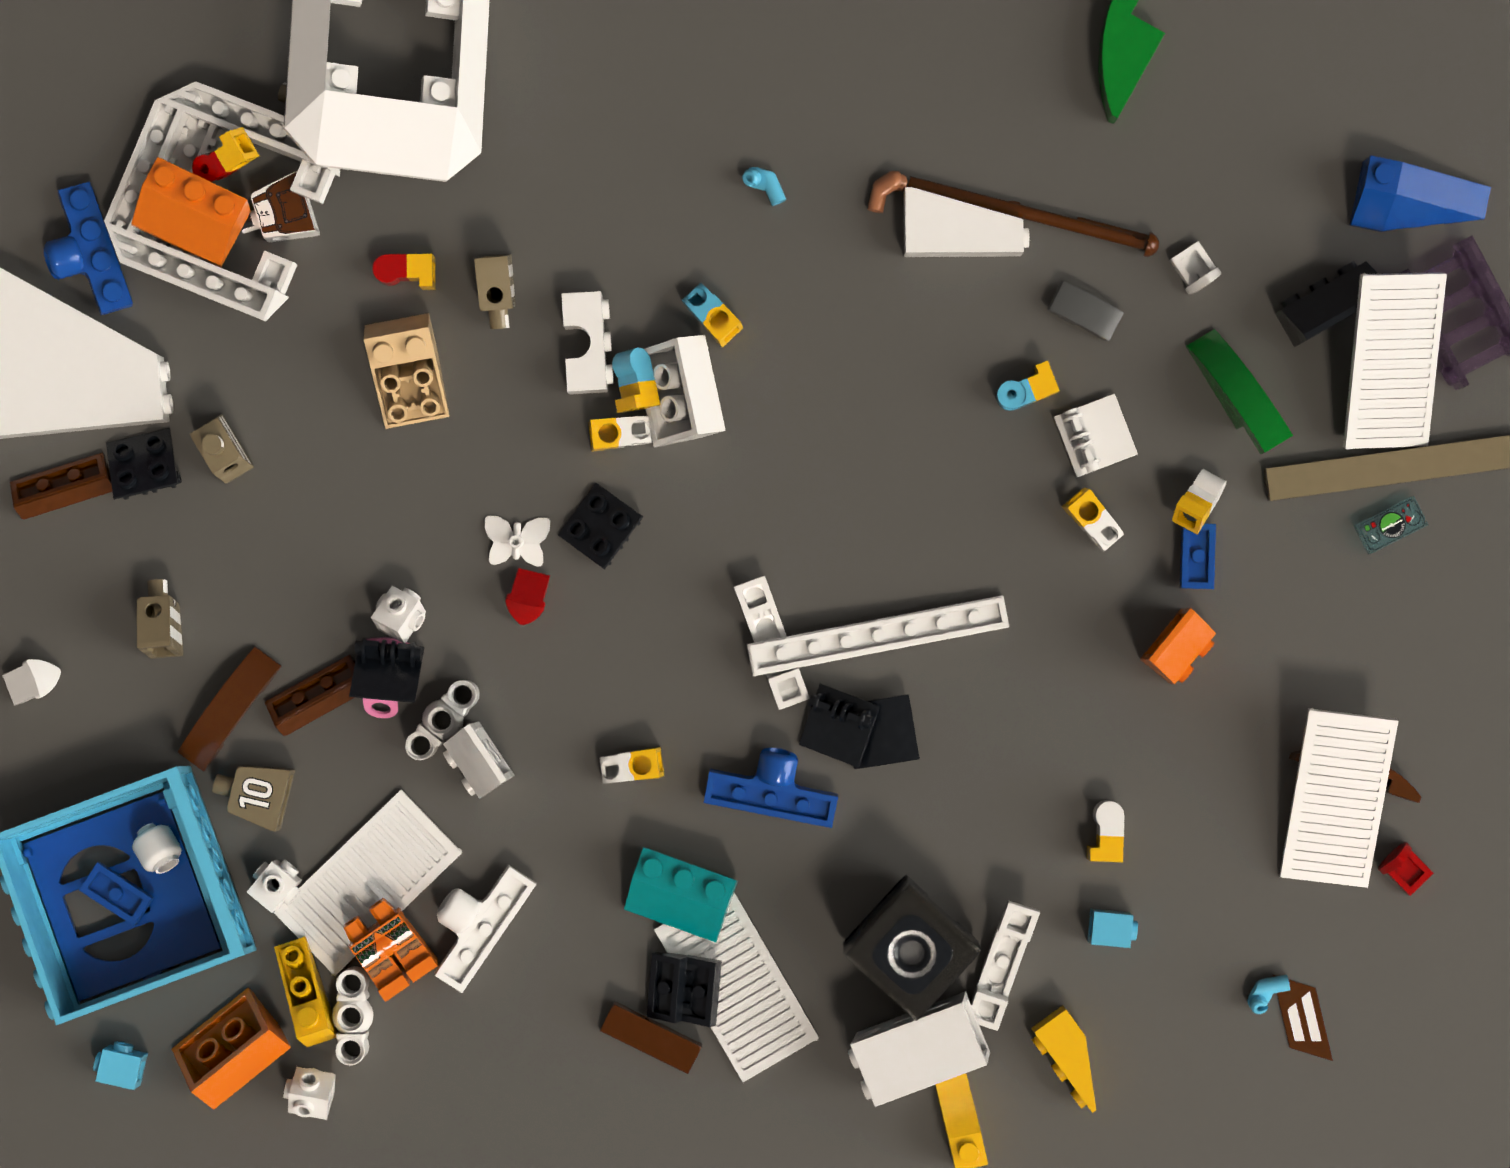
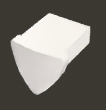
M1199 241L1169 260L1187 286L1185 290L1188 295L1203 289L1221 275V271L1218 267H1215Z
M28 659L22 663L23 666L2 676L15 706L33 698L39 699L48 694L58 682L61 670L49 662Z

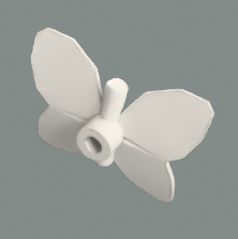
M487 516L485 518V530L488 537L494 542L490 549L489 562L492 565H497L507 561L511 555L515 560H518L521 555L527 563L536 567L543 564V551L540 543L546 539L550 531L551 521L548 518L538 517L527 522L522 531L521 523L516 522L513 524L512 531L509 522L499 516Z

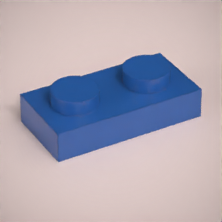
M1204 523L1198 535L1181 526L1180 588L1214 589L1216 524Z
M101 862L95 864L79 891L133 926L138 924L155 898Z

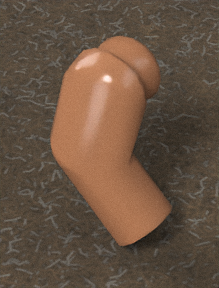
M890 171L877 179L872 186L867 210L883 213L887 195L893 191H903L908 184L907 177L899 171Z

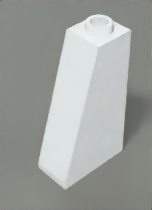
M905 187L904 257L1021 256L1024 248H1029V228H1023V219L913 187Z

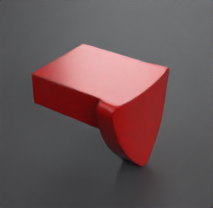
M518 568L511 593L507 594L505 602L509 613L520 625H526L535 621L544 611L546 605L544 598L549 585L550 575Z
M1407 842L1396 847L1378 867L1382 874L1387 873L1409 896L1434 874L1412 851V847Z

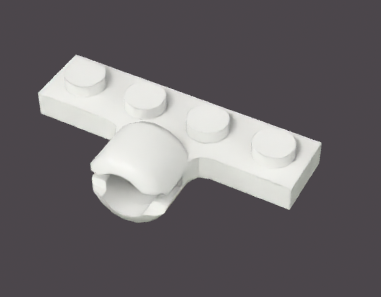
M508 864L483 900H477L459 888L453 889L441 903L437 912V919L439 923L455 932L458 937L434 972L435 976L463 993L536 886V882Z

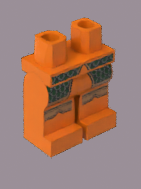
M382 898L369 908V911L377 921L375 924L367 928L358 915L344 924V930L350 940V950L378 988L379 994L386 1002L410 985V979L414 983L438 966V958L405 917L399 907L394 909L385 898Z

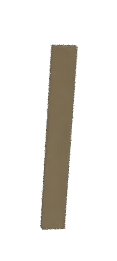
M1510 435L1266 468L1264 473L1268 501L1510 468Z

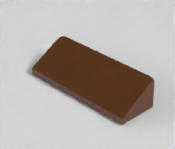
M103 452L10 482L13 507L21 519H28L112 492L110 471Z
M350 654L265 701L275 727L283 736L291 734L355 698L349 697L355 661Z
M614 1001L600 1029L601 1032L687 1074L702 1048V1043Z

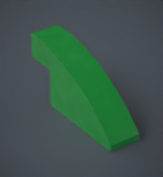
M1110 0L1102 26L1098 58L1099 84L1104 111L1108 122L1112 124L1118 119L1165 35L1163 31L1131 14L1139 0Z
M1215 329L1186 346L1236 430L1244 427L1260 455L1293 436L1255 377Z

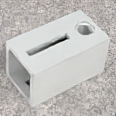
M966 991L925 1006L915 1018L910 1013L859 1031L850 1044L852 1049L848 1050L853 1067L855 1069L860 1068L864 1080L860 1081L863 1093L867 1100L872 1098L875 1107L987 1065L990 1050Z

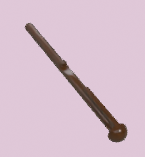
M910 176L908 187L1014 217L1144 250V257L1154 255L1159 248V240L1152 232H1149V235L1081 217L1074 219L1020 205V202L1005 201Z

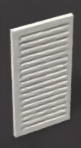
M1446 273L1360 274L1343 443L1345 449L1428 446Z
M1308 708L1279 873L1281 878L1368 888L1398 719Z
M401 789L299 888L301 890L300 893L288 906L283 903L274 914L298 939L306 937L311 952L325 965L333 976H336L355 957L349 948L350 940L344 930L345 923L359 915L366 927H371L377 921L369 911V908L382 898H385L394 909L399 907L403 911L463 852Z
M735 892L717 942L666 924H662L654 929L667 953L722 961L716 1025L712 1026L711 1029L742 1082L747 1081L819 1039L818 1034Z

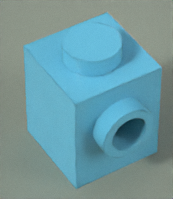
M116 1041L113 1045H108L102 1052H98L93 1065V1071L97 1072L95 1082L135 1090L141 1085L148 1053L133 1050L134 1045Z

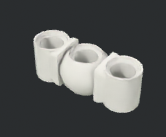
M470 680L454 682L441 699L433 701L426 707L422 715V723L417 726L416 731L408 736L406 740V752L411 758L415 760L431 758L439 746L461 730L464 717L468 714L469 709L476 705L479 700L480 692L474 682ZM461 685L469 687L472 692V698L467 704H461L455 697V692ZM439 711H445L451 717V724L446 729H440L435 724V715ZM418 736H424L429 740L430 749L426 754H419L414 749V741Z
M358 966L349 967L338 976L336 981V989L338 991L336 996L337 1003L332 1011L333 1024L338 1030L336 1033L338 1041L335 1050L336 1057L341 1063L349 1066L359 1063L368 1053V1029L372 1024L374 1016L373 1009L367 1001L369 998V975L363 968ZM347 975H356L360 979L361 986L359 990L353 991L347 988L345 984ZM352 1007L359 1011L361 1016L359 1023L353 1024L347 1021L345 1018V1010ZM351 1040L358 1043L360 1046V1054L358 1056L347 1054L344 1047L346 1041Z

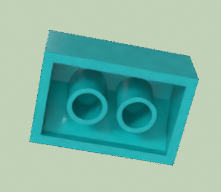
M643 847L632 877L624 910L717 942L738 880Z

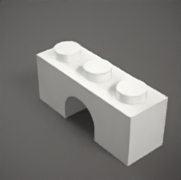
M601 291L561 293L563 326L565 330H582L590 336L591 341L590 348L585 355L579 358L565 359L567 392L569 394L608 392V384H614L612 364H606V352L612 351L611 332H605L604 319H610L609 299H603Z

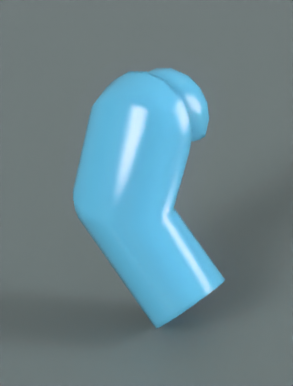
M751 167L743 173L742 180L744 184L748 187L765 191L772 206L787 200L774 172L759 167Z
M1287 974L1260 979L1255 983L1248 996V1005L1252 1012L1255 1014L1265 1013L1274 993L1290 991Z

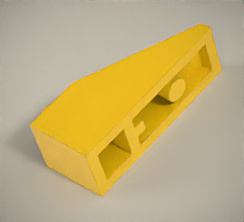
M965 1073L935 1084L954 1168H976L988 1165L967 1074Z

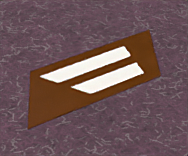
M1289 980L1290 991L1277 993L1289 1047L1333 1061L1316 988Z

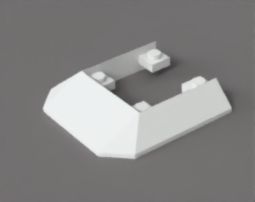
M292 0L284 130L315 166L447 182L481 154L489 0H426L425 16L455 20L452 79L427 75L422 77L420 102L357 94L358 66L327 62L331 3L360 7L362 0Z
M195 81L154 101L104 222L120 263L266 322L289 298L285 293L297 264L264 251L253 279L250 280L203 261L193 254L132 226L131 222L142 184L157 157L193 173L192 163L197 156L213 152L223 146L219 136L229 130L241 127L245 129L252 143L301 162L290 188L292 192L323 204L334 176L340 177V169L315 166L285 132L284 115Z

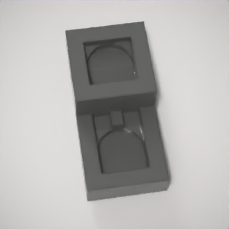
M1065 281L1060 282L1047 308L1048 311L1070 324L1078 325L1104 341H1110L1124 313L1098 297Z

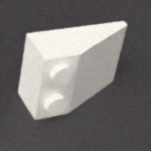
M479 721L468 724L443 744L447 749L443 752L444 757L453 769L457 766L465 776L461 779V782L471 796L476 794L480 799L515 776Z

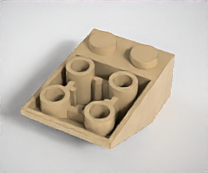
M429 313L365 325L364 343L385 429L449 417L439 356Z

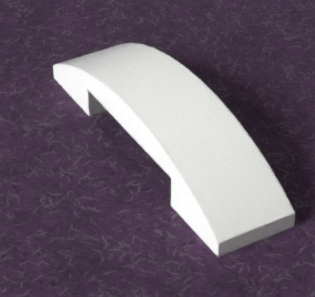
M765 576L734 587L754 643L787 636ZM799 668L766 674L779 710L810 699Z
M1008 900L990 944L971 1001L979 1025L998 1031L1008 1004L1010 990L1027 943L1031 940L1040 910Z

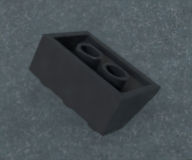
M1352 261L1337 270L1339 277L1328 282L1327 278L1324 277L1309 286L1311 293L1300 298L1298 293L1280 303L1283 309L1275 313L1294 347L1356 313L1360 274H1378L1367 261L1358 266Z

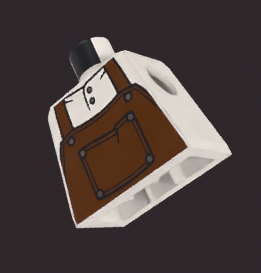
M297 171L250 195L254 210L250 212L241 229L243 234L261 229L263 238L267 242L320 235L310 199L290 190Z

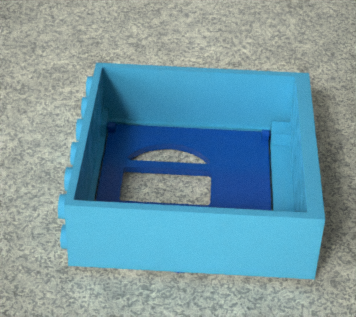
M176 766L0 832V869L3 874L0 876V883L3 891L7 895L10 894L14 907H11L13 920L17 926L21 925L25 936L22 939L24 951L28 957L33 959L36 967L33 971L35 982L45 992L47 1001L44 1003L48 1017L51 1020L54 1019L56 1025L257 950L191 766ZM160 789H165L161 793L152 795L150 797L144 798L142 800L136 801L134 803L128 804L126 806L120 807L118 809L112 810L110 812L104 813L102 815L96 816L94 818L88 819L86 821L80 822L78 824L72 825L70 827L64 828L62 830L56 831L54 833L48 834L46 836L40 837L24 844L22 843V841L30 839L32 837L38 836L40 834L46 833L48 831L54 830L56 828L62 827L64 825L70 824L72 822L78 821L80 819L86 818L88 816L94 815L96 813L102 812L104 810L110 809L112 807L118 806L120 804L126 803L128 801L134 800L136 798L142 797L144 795L150 794ZM150 823H154L155 826H169L182 848L181 855L178 858L179 863L171 870L162 874L146 871L132 849L133 841L138 836V830ZM98 845L120 849L128 854L130 859L109 868L118 874L133 869L137 871L143 890L155 897L149 905L150 911L145 913L135 926L127 921H123L89 935L79 937L65 901V895L79 890L88 876L63 885L61 884L63 872L70 860L84 849ZM149 922L154 923L152 934L146 945L130 958L120 961H106L96 958L85 951V947ZM222 947L223 951L162 973V970ZM140 978L143 979V981L138 982L136 984L130 985L128 987L122 988L120 990L114 991L112 993L106 994L104 996L98 997L82 1004L79 1003V1001L84 1000L86 998L92 997L94 995L100 994L102 992L108 991L110 989L116 988L118 986L124 985Z

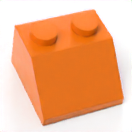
M1180 609L1140 660L1169 684H1175L1177 681L1183 683L1194 670L1191 664L1199 655L1203 658L1215 644L1211 639L1216 633L1193 609Z

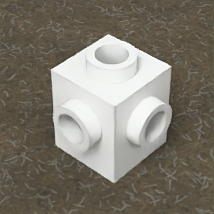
M391 586L387 594L384 593L377 601L376 610L371 619L379 631L405 644L413 631H417L423 624L426 611L420 602L421 597L408 588H404L402 591Z
M276 859L270 864L265 861L253 874L252 877L256 881L247 893L273 913L283 903L288 906L301 891L297 886L302 879L297 876L298 869L285 859L282 862ZM274 879L279 882V888L274 885Z
M296 1067L293 1079H287L283 1098L288 1099V1113H293L300 1117H314L327 1120L335 1093V1074L323 1072L315 1068Z

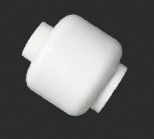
M150 823L138 830V836L133 841L132 849L146 871L162 874L171 870L179 863L178 858L181 855L182 848L169 826H155L154 823Z

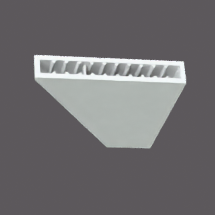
M0 268V439L170 422L169 414H173L174 406L171 394H167L166 381H170V367L168 362H164V357Z

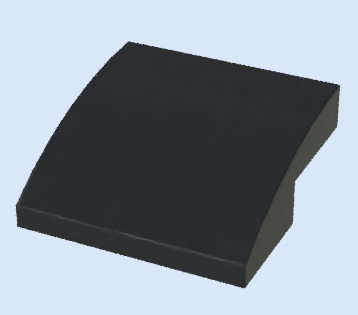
M909 694L869 700L868 702L880 706L860 767L854 766V769L920 759Z
M652 953L646 1017L671 1023L683 1021L706 1027L715 1026L722 961L683 954Z

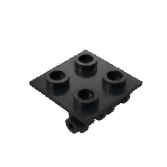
M170 428L106 443L114 500L119 498L127 500L130 496L138 494L148 495V491L156 493L157 489L176 488L177 484L182 483L179 470L176 471Z
M595 483L558 536L600 567L606 569L608 564H612L611 560L619 549H623L622 545L625 541L628 542V537L635 527L641 524L640 521L643 516Z
M363 638L362 641L356 640L355 654L357 656L349 697L415 703L425 648L416 646V642H412V644H397V641L393 640L392 644H388L387 640H382V643L370 641L367 638Z
M820 683L817 693L812 694L809 699L808 706L812 708L799 745L859 768L880 706Z

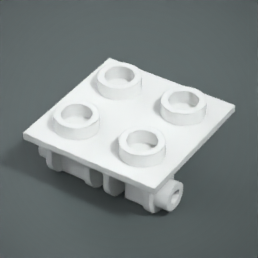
M1115 394L1054 416L1076 477L1138 455Z

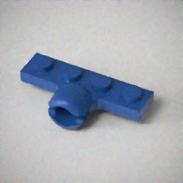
M90 182L58 190L57 194L70 228V234L47 241L44 245V257L51 275L58 280L77 274L85 275L101 316L132 307L133 302Z
M764 748L760 752L757 771L753 776L710 769L703 803L832 828L838 794L795 784L798 765L796 754L780 748Z

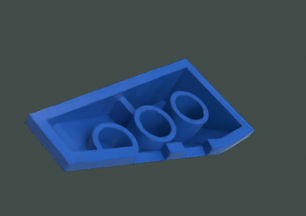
M1369 156L1362 162L1350 226L1384 232L1411 227L1418 228L1428 225L1485 219L1491 187L1405 162Z

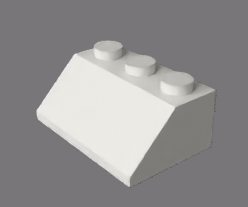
M705 335L678 337L645 348L644 350L651 359L660 405L646 409L650 421L653 446L670 445L726 431Z

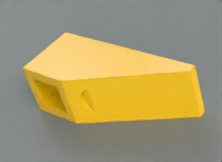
M302 937L275 946L274 949L297 1039L306 1047H310L336 1038L337 1030L333 1024L331 1006L307 938Z
M1062 1005L1031 1028L1036 1034L1031 1040L1042 1055L1049 1052L1055 1061L1051 1068L1061 1082L1066 1079L1070 1081L1075 1088L1070 1094L1082 1109L1087 1105L1093 1113L1096 1111L1086 1036Z

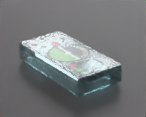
M1411 496L1353 526L1367 553L1372 554L1429 524L1415 497Z

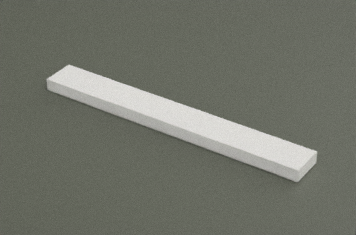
M1001 595L747 644L752 676H758L1008 628L1009 622L1004 596Z

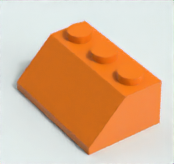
M157 157L142 184L131 225L221 268L251 210L246 198Z
M247 988L171 1050L191 1093L214 1110L291 1047L280 1025L253 991Z

